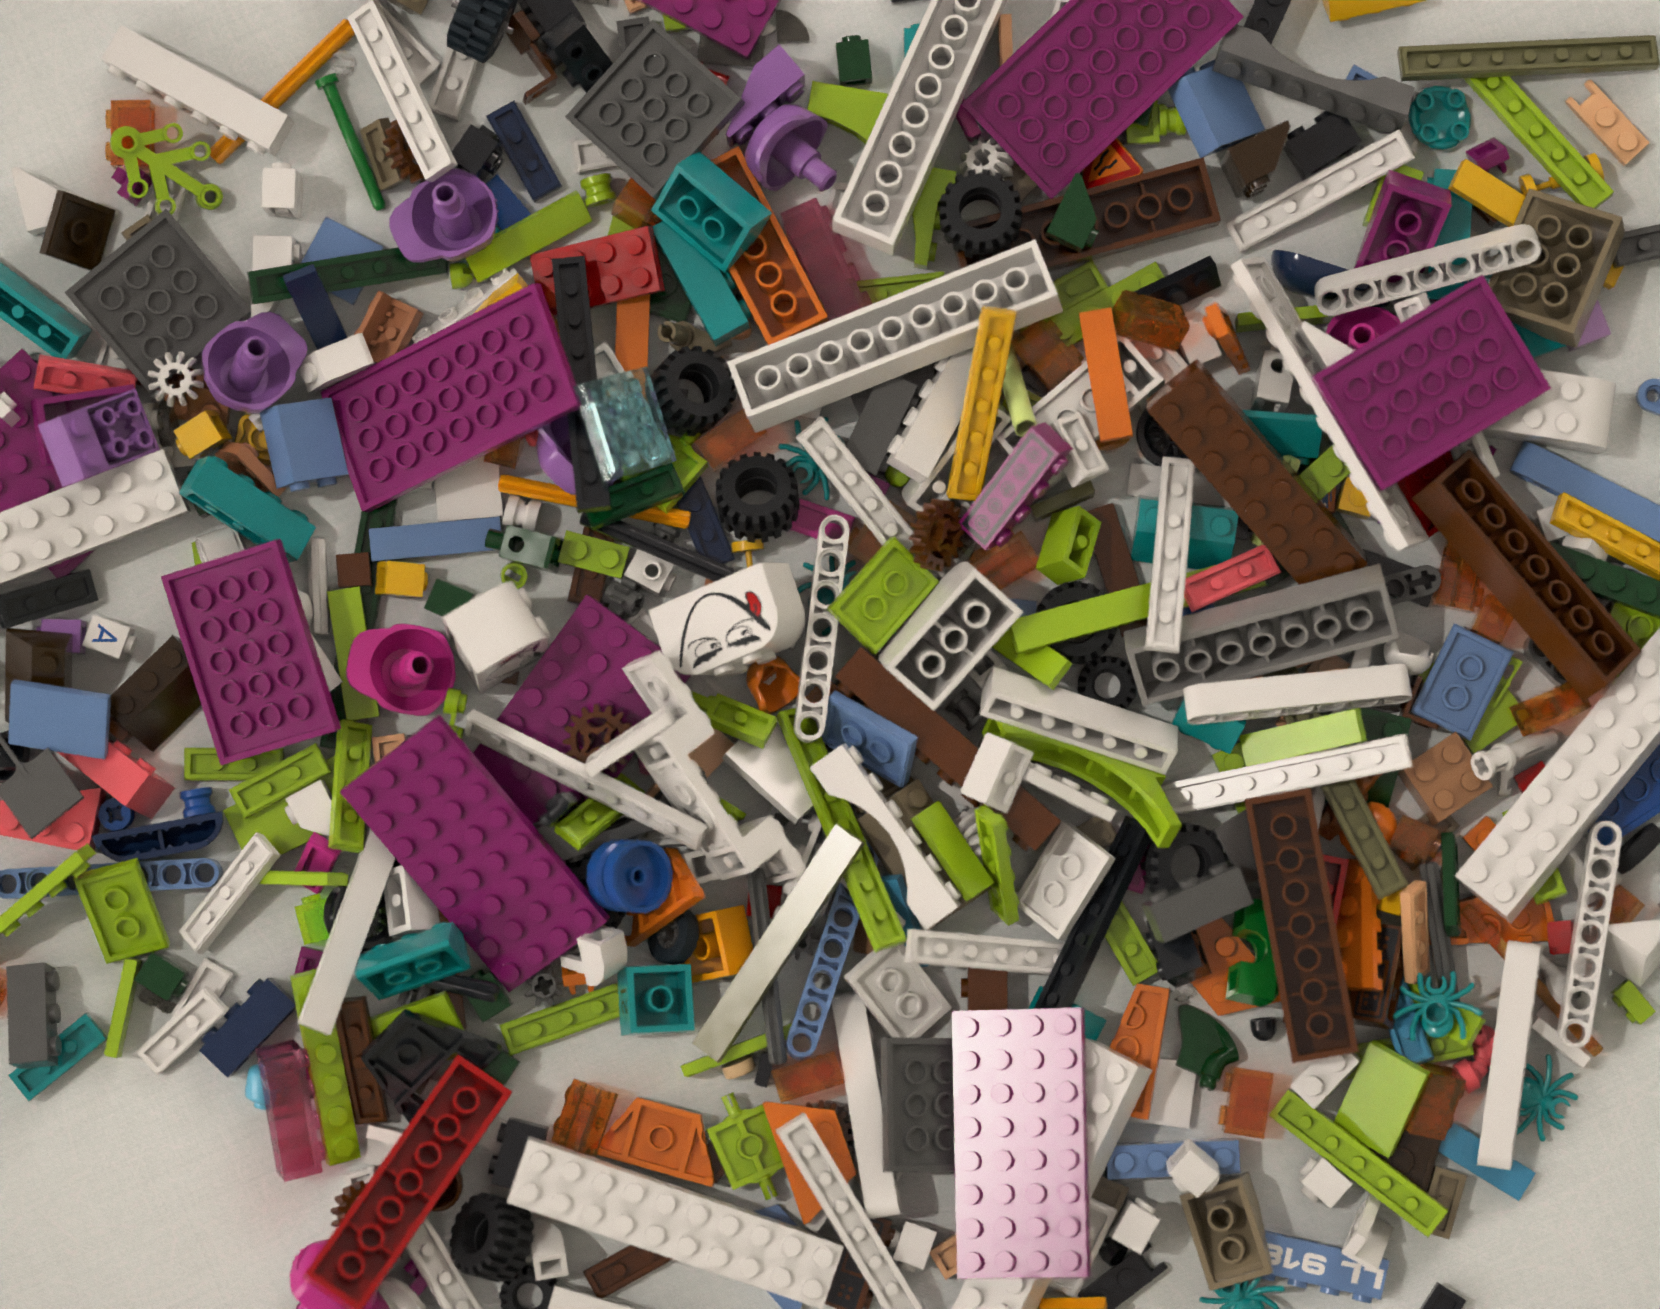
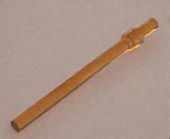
M1471 904L1467 905L1461 911V914L1477 930L1476 935L1484 944L1489 943L1505 960L1507 943L1498 934L1500 932L1499 929L1491 921L1487 922ZM1538 978L1536 995L1559 1019L1561 1006L1552 997L1547 986ZM1571 1024L1567 1027L1578 1040L1581 1038L1582 1028L1579 1024ZM1592 1035L1589 1042L1584 1046L1593 1057L1603 1050V1047Z

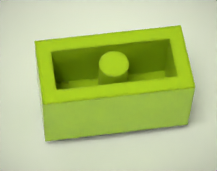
M1624 980L1610 992L1614 996L1611 998L1612 1001L1619 1008L1622 1006L1627 1012L1625 1016L1632 1024L1636 1022V1024L1641 1025L1656 1012L1630 980Z

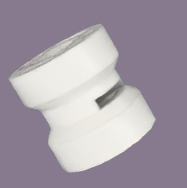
M510 494L502 525L520 526L522 524L523 529L535 532L543 502L531 500L526 504V501L522 500L521 496Z

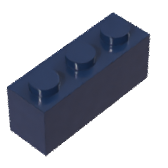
M272 977L267 978L265 981L259 978L246 992L250 997L242 1005L237 1002L224 1015L227 1021L219 1030L214 1026L201 1039L205 1045L199 1051L227 1078L233 1076L296 1009L295 999Z

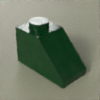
M1075 173L1045 235L1079 253L1082 252L1084 246L1091 248L1099 230L1093 228L1097 218L1082 175Z

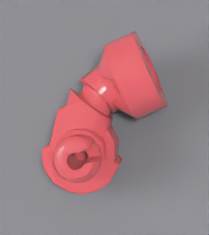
M1486 1025L1482 1026L1472 1044L1475 1061L1472 1062L1464 1058L1453 1064V1069L1468 1094L1481 1088L1482 1079L1489 1072L1488 1066L1490 1067L1495 1031Z

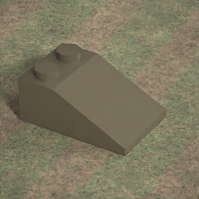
M1249 1171L1219 1180L1211 1191H1204L1198 1198L1191 1192L1179 1195L1210 1291L1273 1273L1260 1206Z

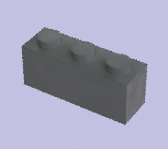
M900 377L873 387L846 445L863 469L875 477L879 471L886 472L889 466L886 462L890 456L887 449L897 434L902 435L906 428V425L902 424L905 414L912 407L916 408L920 396L916 394L918 386Z
M1222 862L1208 869L1209 874L1198 878L1197 875H1193L1179 881L1180 887L1168 892L1167 888L1150 894V900L1141 905L1156 941L1166 943L1253 904L1254 902L1239 866L1227 865L1226 862Z
M45 962L6 966L9 1064L19 1069L58 1065V1056L62 1053L61 1039L57 1036V1023H60L61 1020L60 1007L56 1003V991L60 988L58 972L55 971L54 967Z

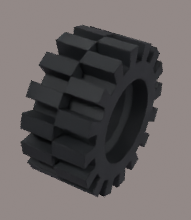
M1103 656L1090 661L1082 669L1078 678L1077 689L1080 695L1126 709L1131 705L1136 696L1137 686L1131 666L1119 657ZM1102 673H1112L1120 681V690L1113 698H1103L1095 690V680Z
M525 1265L523 1269L519 1268L518 1274L515 1277H510L509 1281L503 1282L501 1286V1292L499 1293L501 1308L529 1309L519 1303L517 1292L522 1285L533 1283L541 1289L543 1299L539 1306L532 1309H547L554 1285H557L556 1278L536 1281L534 1266Z

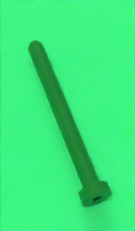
M336 73L321 77L315 81L318 90L323 89L373 208L376 211H381L385 209L386 203L335 85L339 82Z

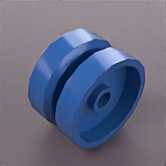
M612 839L602 843L593 852L587 866L586 881L591 896L604 909L608 911L648 913L657 909L667 899L672 887L673 871L667 854L662 847L652 841Z

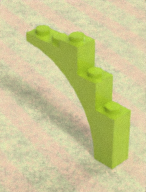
M812 81L808 110L823 118L827 124L855 136L866 145L888 94ZM933 167L912 213L916 242L914 268L927 270L928 261L935 262L938 243L931 241L933 229L940 230V216L937 206H940L942 194L946 193V186L950 182L952 184L955 183L957 171Z
M988 718L981 732L983 737L986 733H991L1034 752L1031 760L1065 770L1088 781L1128 810L1144 827L1158 848L1170 847L1182 824L1161 789V785L1166 778L1165 775Z

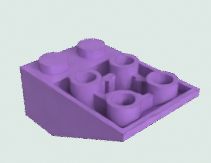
M780 45L756 63L752 69L741 96L745 104L733 116L726 132L727 144L730 148L736 143L739 146L745 144L750 140L753 129L766 116L782 106L786 101L790 105L804 94L802 89L805 86V74Z
M136 388L38 425L62 487L160 450Z

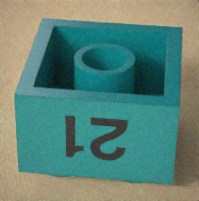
M691 964L625 967L617 972L621 1036L686 1033L695 1030Z

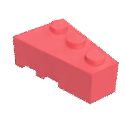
M109 739L108 755L105 759L57 752L124 806L150 819L155 816L175 789L174 786L154 772L156 770L154 766L141 757L138 760L131 755L133 750L118 739L115 742Z
M103 788L79 790L84 799L33 839L29 837L4 800H0V835L78 850L88 843L95 851L96 845L92 835L99 833L101 823L99 820V809L105 802L107 791Z

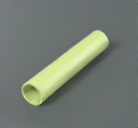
M1011 343L1002 389L1016 435L1023 437L1029 428L1037 425L1015 347Z

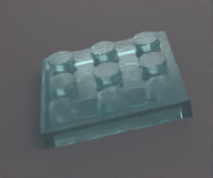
M647 366L573 386L581 403L580 409L603 482L677 461Z

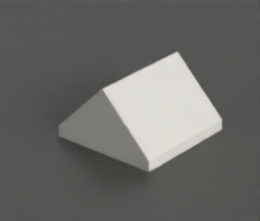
M1660 919L1608 924L1602 963L1638 987H1641L1660 964Z

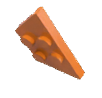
M666 847L663 849L670 859L673 871L672 887L667 899L657 909L648 913L626 912V915L633 916L631 935H624L626 946L636 947L705 898L704 891L677 848Z
M1222 917L1197 928L1212 973L1190 982L1217 1016L1259 1007L1225 999L1229 967L1240 961L1253 963L1255 956L1239 937L1232 936L1233 930ZM1278 993V996L1275 998V1001L1269 1004L1280 1002V993Z
M637 1097L591 1150L592 1154L714 1187L715 1179L702 1114Z
M765 1101L762 1103L801 1218L803 1223L807 1224L822 1210V1207L775 1130L804 1112L847 1183L857 1174L835 1110Z

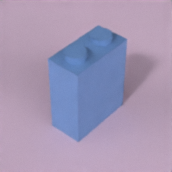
M1215 59L1200 66V71L1196 72L1194 67L1190 68L1168 89L1200 158L1226 150L1265 130L1243 81L1212 71Z
M332 398L280 404L260 412L277 489L290 487L291 492L309 489V484L317 483L318 488L328 487L337 484L336 478L348 474Z

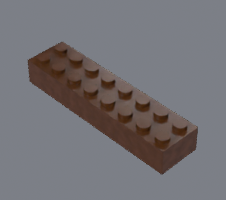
M1204 157L1087 189L1097 218L1093 228L1099 230L1091 248L1084 246L1081 253L1045 236L1064 195L1023 206L1022 225L1019 228V236L1016 241H1011V247L1008 250L1036 240L1048 272L1218 226L1221 218ZM1001 213L965 223L977 229L988 228L999 220ZM954 250L959 269L984 260H979V255L973 254L971 259L965 257L964 251L961 250L960 253H957ZM992 253L986 254V259L992 257Z
M1198 359L1194 360L1146 400L1147 411L1299 585L1361 569L1368 564L1365 551Z
M1470 449L1447 466L1412 497V500L1584 701L1606 687L1642 652Z
M860 647L836 674L835 677L841 681L836 687L852 700L858 696L865 702L864 707L917 736L914 755L926 765L930 761L935 763L940 768L936 774L951 787L955 783L962 787L979 749L936 711H933L873 656ZM1020 785L1008 813L987 805L996 814L1000 813L1003 816L1007 827L1015 833L1011 839L1025 852L1030 847L1037 851L1062 822ZM964 794L961 795L976 809L980 804L985 805Z
M1311 788L1244 799L1292 1063L1359 1052Z

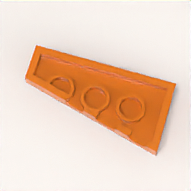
M1217 302L1204 307L1207 315L1202 317L1209 336L1211 335V337L1219 341L1239 375L1250 371L1251 368L1226 309Z
M1349 859L1336 925L1347 990L1383 991L1382 979L1378 978V965L1382 964V951L1377 949V933L1381 932V919L1376 916V906L1381 900L1378 901L1357 859Z
M1476 896L1460 899L1461 934L1460 936L1450 937L1451 945H1466L1468 943L1499 944V942H1508V940L1526 943L1536 941L1548 942L1547 924L1554 921L1550 901L1536 905L1534 898H1532L1510 924Z
M1137 983L1120 1021V1026L1110 1044V1048L1152 1069L1130 1117L1145 1120L1150 1118L1171 989Z

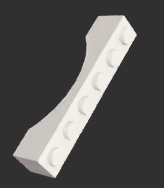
M844 743L811 766L810 769L829 795L845 799L863 808L876 818L890 834L899 850L905 867L907 905L925 930H927L961 905L958 900L961 894L952 881L946 883L939 874L942 868L936 858L931 853L926 855L919 846L923 841L912 826L907 829L901 821L900 817L903 816V813L892 799L887 801L881 793L884 787L878 777L873 772L868 774L861 765L865 760L854 745L849 748Z

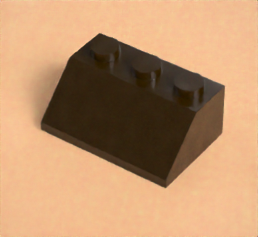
M1288 120L1227 149L1220 162V166L1236 199L1245 195L1248 200L1264 192V188L1267 187L1276 169L1291 126Z
M14 628L6 629L5 721L9 723L11 683L14 679L72 688L73 634Z
M172 635L111 695L110 714L152 752H155L202 706L179 637Z

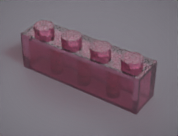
M813 198L780 213L785 230L829 321L871 305L872 301L867 291L860 292L856 282L861 279L854 263L847 264L842 254L847 249L839 233L834 235L829 226L832 223V216L826 205L820 207L817 198Z
M294 1039L256 1048L276 1172L284 1182L322 1173L321 1161L325 1160V1151L322 1142L317 1140L316 1130L320 1129V1121L316 1110H312L311 1099L315 1098V1091L311 1079L307 1080L305 1068L310 1067L307 1050L305 1048L302 1049Z

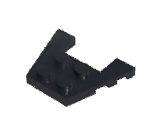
M404 1009L362 1051L361 1059L381 1088L388 1092L399 1114H403L410 1123L425 1102L414 1092L454 1052L483 1071L501 1053V1045L495 1041Z

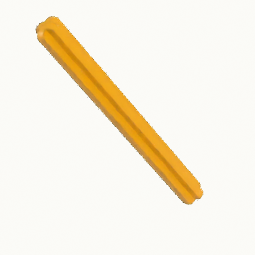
M343 19L260 100L279 109L355 35L349 20ZM223 135L210 148V157L216 163L222 164L245 140L237 137L236 141H233Z
M505 474L500 476L498 491L577 507L576 495L565 492L558 485ZM655 506L628 518L686 529L690 525L691 512L672 508L666 514Z

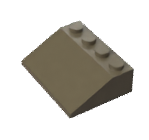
M1529 188L1513 226L1526 224L1534 228L1541 246V253L1530 264L1493 273L1488 285L1510 321L1546 339L1577 348L1624 237L1623 218ZM1523 240L1516 247L1526 248L1531 244V241Z

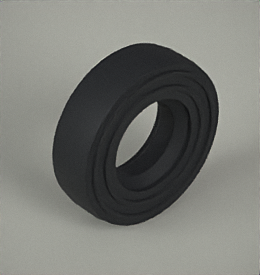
M1654 823L1643 827L1620 848L1617 871L1620 874H1625L1633 869L1660 843V829Z

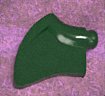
M1183 1004L1178 1008L1181 1049L1175 1065L1201 1077L1199 1080L1200 1088L1203 1089L1205 1087L1208 1088L1207 1091H1213L1216 1089V1083L1220 1081L1225 1067L1230 1063L1239 1061L1236 1045L1229 1033L1215 1019L1192 1006Z

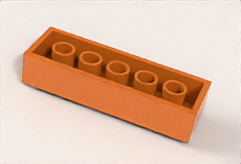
M739 146L710 160L772 212L760 235L728 270L767 346L828 322V316L756 178L749 170Z

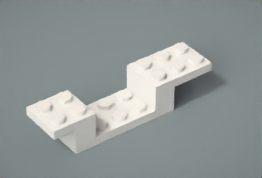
M1144 321L1127 337L1121 331L1116 335L1129 412L1135 407L1142 412L1147 408L1146 400L1188 366L1149 321ZM1086 360L1038 401L1032 409L1037 425L1044 422L1050 425L1054 420L1080 412L1094 441H1097L1100 436ZM1013 424L996 438L998 447L989 454L983 489L1023 438L1016 435ZM1064 470L1057 475H1053L1048 481L1050 484L1048 491L1066 477ZM1035 498V500L1032 502V504H1031L1030 506H1032V505H1033L1035 502H1037L1039 499H1036V498ZM956 499L966 511L974 503V501Z
M659 650L633 660L624 666L622 670L651 713L668 704L675 712L671 725L633 750L671 806L707 825L704 842L700 848L720 878L726 880L751 873L757 868H763L766 883L770 885L796 878L803 874L807 867L803 863L802 855L790 844L784 835L782 825L772 815L738 826L735 819L727 814L720 804L716 791L709 787L701 776L699 766L688 757L690 752L716 732L711 727V721L707 714L700 710L693 700L689 687L682 683L674 672L670 659Z

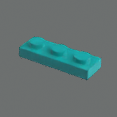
M85 1013L58 1035L62 1043V1053L58 1056V1065L26 1069L17 1068L8 1075L28 1101L35 1098L107 1040L106 1035L88 1013Z

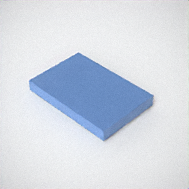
M1454 623L1410 712L1452 733L1457 732L1459 736L1471 741L1514 652Z
M14 679L11 683L8 744L43 750L49 748L50 751L105 759L108 755L111 695Z
M835 690L828 700L826 724L822 734L824 744L834 750L844 743L849 748L854 745L865 760L861 763L862 766L903 789L910 779L918 737Z

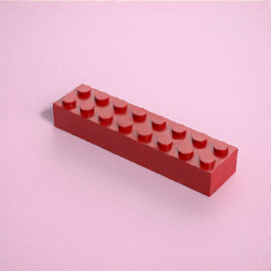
M457 1055L307 1269L303 1280L345 1309H364L506 1104L512 1091L460 1055Z

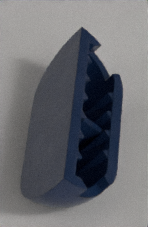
M1273 250L1271 255V266L1281 285L1291 292L1312 299H1316L1314 288L1321 278L1348 270L1284 250ZM1360 284L1355 290L1365 291L1370 285ZM1329 292L1322 298L1332 300L1338 294ZM1392 301L1384 302L1369 307H1380L1383 309L1386 306H1388Z
M223 811L92 835L96 847L112 860L117 862L134 858L144 860L197 850L209 845L216 839L222 829L224 814Z

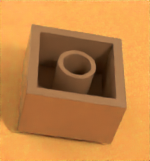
M1454 732L1412 760V768L1399 770L1398 776L1423 813L1428 817L1432 826H1435L1493 787L1489 779L1481 780L1474 774L1471 767L1472 754L1457 732Z

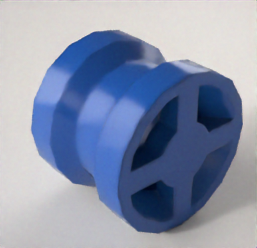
M212 787L179 792L180 799L184 801L185 805L183 818L216 812L215 806L211 804L210 796L213 794Z
M115 798L106 800L99 809V820L109 830L119 831L127 829L135 819V811L124 806Z

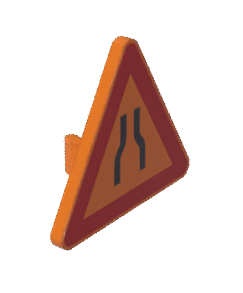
M1116 138L1084 168L1082 178L1086 189L1143 174V168Z

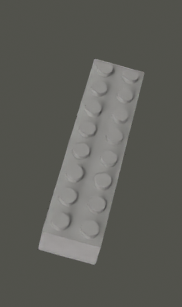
M1380 564L1182 616L1178 654L1145 650L1147 626L1123 632L1126 654L1143 706L1183 696V689L1191 685L1248 679L1400 638Z

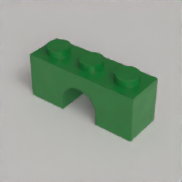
M1252 898L1253 904L1235 911L1232 936L1249 941L1254 948L1255 959L1253 963L1240 961L1229 967L1225 999L1263 1007L1275 1001L1279 993L1263 900Z

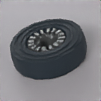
M688 909L648 938L650 952L656 960L670 965L684 963L691 957L699 939V924L696 916Z

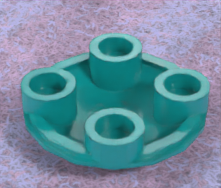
M1433 86L1422 90L1414 97L1409 109V123L1412 132L1421 143L1433 149L1445 150L1455 147L1468 137L1471 114L1463 92L1458 89L1452 90L1449 87Z

